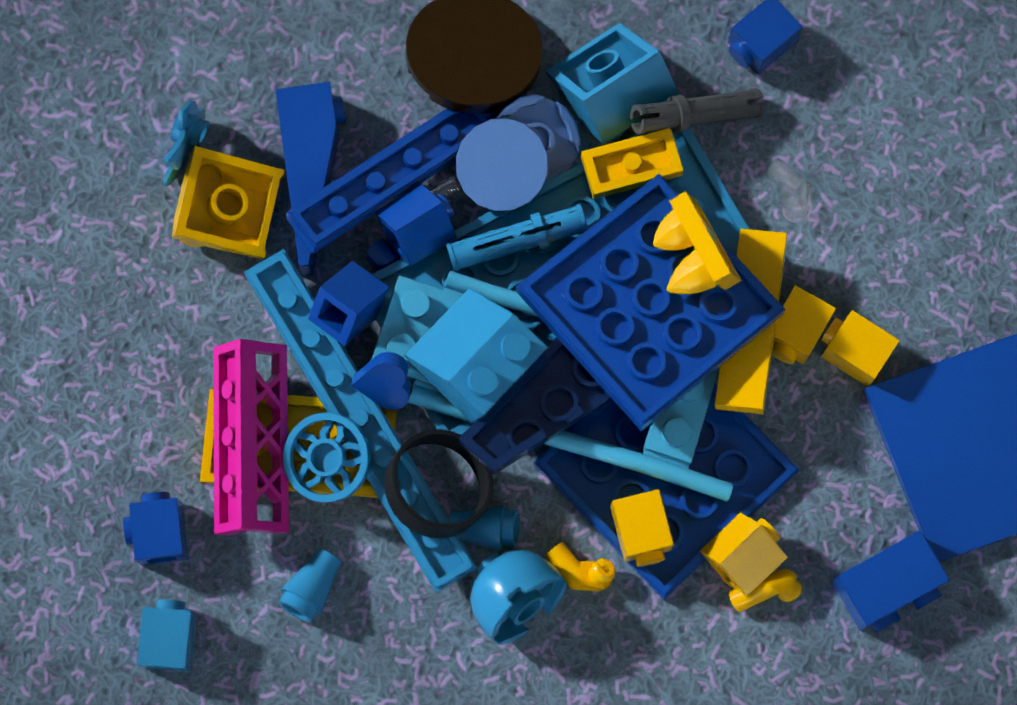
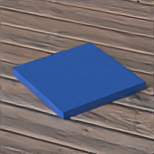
M660 174L656 175L516 286V292L641 431L779 319L785 312V308L719 237L718 239L742 281L727 290L717 285L706 291L694 294H675L667 291L668 283L677 266L696 249L693 245L683 250L670 251L656 248L653 245L658 226L664 217L673 210L669 201L679 195Z
M1017 334L868 386L863 390L917 528L922 532L939 563L1017 535Z
M716 384L713 387L693 459L688 469L732 483L733 489L728 501L552 446L533 462V465L622 558L623 555L610 509L612 500L659 489L674 545L671 551L664 552V561L642 567H637L636 560L628 561L627 563L662 600L669 596L706 560L700 553V550L740 512L750 518L799 471L786 455L743 412L716 410ZM611 400L572 425L567 432L643 454L642 450L650 424L641 431L615 401Z

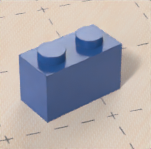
M919 530L838 575L831 582L858 629L861 631L872 625L877 633L901 619L897 612L898 609L913 602L918 610L941 597L942 594L938 587L950 580Z

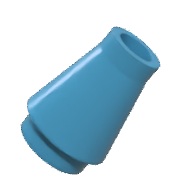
M507 504L488 507L483 515L469 529L459 534L458 537L460 540L502 552L505 551L506 547L516 548L520 532L519 511L508 509ZM476 509L451 511L449 522L456 524L466 521L474 515Z
M318 548L313 557L281 589L283 596L278 602L279 605L294 617L311 623L315 615L322 614L336 572L342 564L341 561L333 554Z

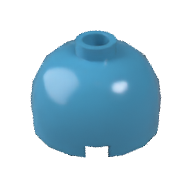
M527 550L510 551L501 556L495 553L487 557L477 569L479 575L474 581L470 602L474 618L484 633L494 640L496 644L503 645L513 642L526 634L530 629L522 625V623H525L537 614L542 606L547 615L552 612L562 599L567 583L560 575L558 569L543 556Z

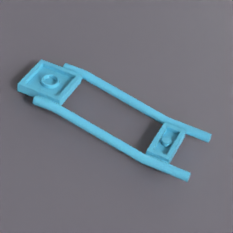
M451 270L448 273L443 290L399 275L371 360L384 352H392L402 356L409 366L406 378L414 382L408 403L470 422L404 355L469 288L501 307L538 316L516 291L495 286ZM720 367L650 424L642 450L643 454L567 431L559 433L544 443L548 446L640 472L724 501L729 500L733 489L732 483L688 469L693 459L717 377L716 372L720 371Z

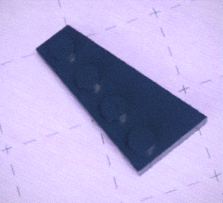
M557 337L500 399L459 438V444L494 475L613 400Z

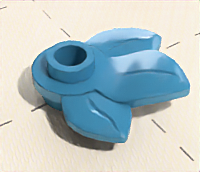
M189 100L180 109L173 124L170 138L171 141L176 143L163 159L164 163L169 167L164 175L162 185L169 186L177 179L189 151L194 145L200 147L207 136L210 123L205 120V110L197 107V103L193 100Z

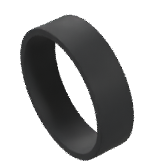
M432 429L417 433L399 448L387 466L384 489L388 504L402 524L422 536L449 538L459 535L469 529L483 515L491 502L494 487L493 475L459 444L461 434L443 429ZM435 444L447 447L461 455L472 467L479 484V503L474 515L460 523L440 524L427 520L416 513L404 499L398 484V465L404 452L419 445Z

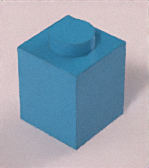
M157 600L156 608L143 607L137 657L138 666L144 669L191 672L197 614L191 610H185L186 602Z

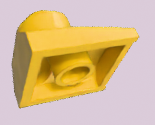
M195 146L192 149L183 177L173 221L172 238L179 239L190 247L206 246L264 259L266 255V240L277 191L284 175V170Z

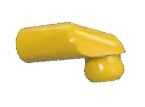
M782 568L773 571L747 597L735 589L730 590L729 597L734 608L738 612H743L777 594L780 600L791 602L801 594L802 585L796 580L798 576L794 571Z

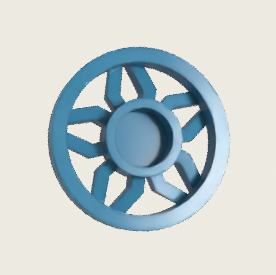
M318 413L300 421L288 435L283 450V465L289 482L301 495L317 502H336L353 495L365 482L372 459V449L364 431L350 418L336 413ZM320 421H326L320 431V439L314 434L304 432L311 425ZM335 422H337V437L330 439V432ZM345 427L353 433L358 443L347 442L342 445L346 438ZM299 438L312 442L308 450L298 440ZM351 449L361 452V456L348 460L347 451ZM294 450L307 460L306 463L302 464L298 474L294 466ZM360 464L358 473L351 483L350 473L345 469V466L353 468ZM310 470L316 474L315 478L303 484ZM337 474L342 476L343 490L334 480V476ZM325 478L326 486L334 494H319L310 490V488L320 484Z

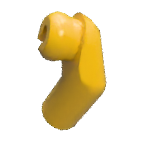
M564 542L559 543L545 555L547 560L558 569L567 585L573 590L601 591L608 588L615 578L616 570L610 560L599 558L598 561H578Z

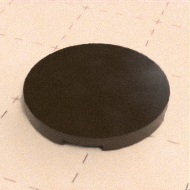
M433 0L412 21L407 33L405 52L409 74L411 73L417 84L430 95V100L453 111L482 114L497 111L499 106L505 105L522 94L528 93L539 75L543 49L541 36L535 22L523 8L511 0Z

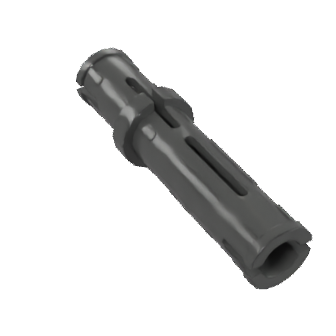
M752 88L746 91L688 99L682 95L669 97L666 102L643 105L634 104L630 111V120L645 117L647 119H643L639 123H633L631 126L636 134H644L645 132L671 128L673 132H682L692 125L750 117L758 118L764 113L765 102L748 103H752L756 99H762L764 96L761 90Z

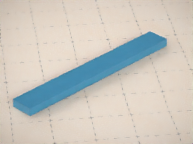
M285 249L244 271L247 280L327 413L346 416L357 423L364 431L372 449L371 466L367 479L435 593H439L477 570V566L458 535L449 538L422 536L407 528L392 512L385 495L384 478L390 460L403 444L380 406L351 386L354 375L358 370L343 345L308 320L315 299ZM345 427V443H358L353 433ZM350 450L354 458L361 456L360 451ZM404 452L400 458L397 473L399 488L404 499L416 513L425 519L440 524H451L408 452Z

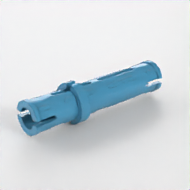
M577 204L574 207L540 216L539 212L530 214V220L491 230L457 242L446 243L453 270L456 272L462 268L499 259L503 256L537 246L540 250L547 249L550 242L584 233L588 230L581 204ZM555 225H560L559 227H555L549 230H543L545 228H549ZM537 232V233L532 234V235H528V236H525V237H521L522 235H525V234H528V233ZM508 239H513L512 241H508L485 249L474 251L475 249L502 242Z

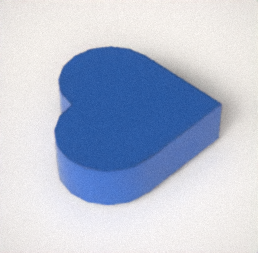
M380 353L354 375L351 386L385 409H401L408 403L412 386L406 378L409 366L407 361L396 353Z

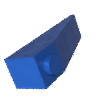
M330 82L275 89L291 209L331 183L339 142L337 124L346 123L343 98L342 96H333ZM294 230L301 273L303 277L312 276L317 252L313 254Z

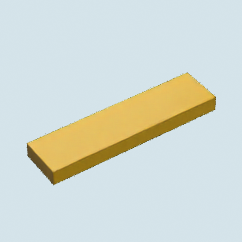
M740 229L737 258L779 302L788 240L787 233ZM776 321L720 366L715 399L716 410L764 414Z

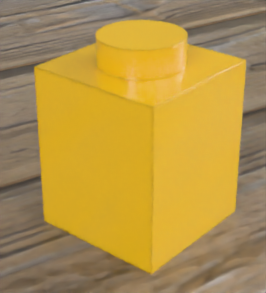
M795 285L783 305L785 308L784 314L776 320L772 355L787 364H794L796 360L804 365L836 308Z
M851 310L844 322L836 317L822 337L821 341L827 344L828 347L821 357L868 387L874 381L900 340Z
M659 489L612 500L610 509L624 562L636 560L637 567H642L664 561V552L671 551L674 544Z
M741 512L700 550V553L722 580L746 597L788 558L777 544L781 539L780 535L765 519L760 518L758 521H755Z

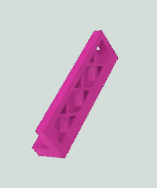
M238 339L213 347L214 534L235 535L245 532L288 533L289 481L283 465V450L288 438L287 345ZM256 354L271 356V376L266 382L256 370ZM262 399L272 410V422L267 428L257 418V404ZM262 446L272 456V469L267 475L257 465V452ZM263 493L273 504V521L257 520V500Z

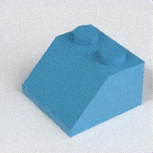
M621 23L616 24L545 70L585 129L603 144L623 136L629 130L631 124L644 119L630 120V111L634 104L643 105L666 102L669 97L679 95L660 51Z
M469 288L416 342L404 357L472 423L482 417L548 347L513 313Z

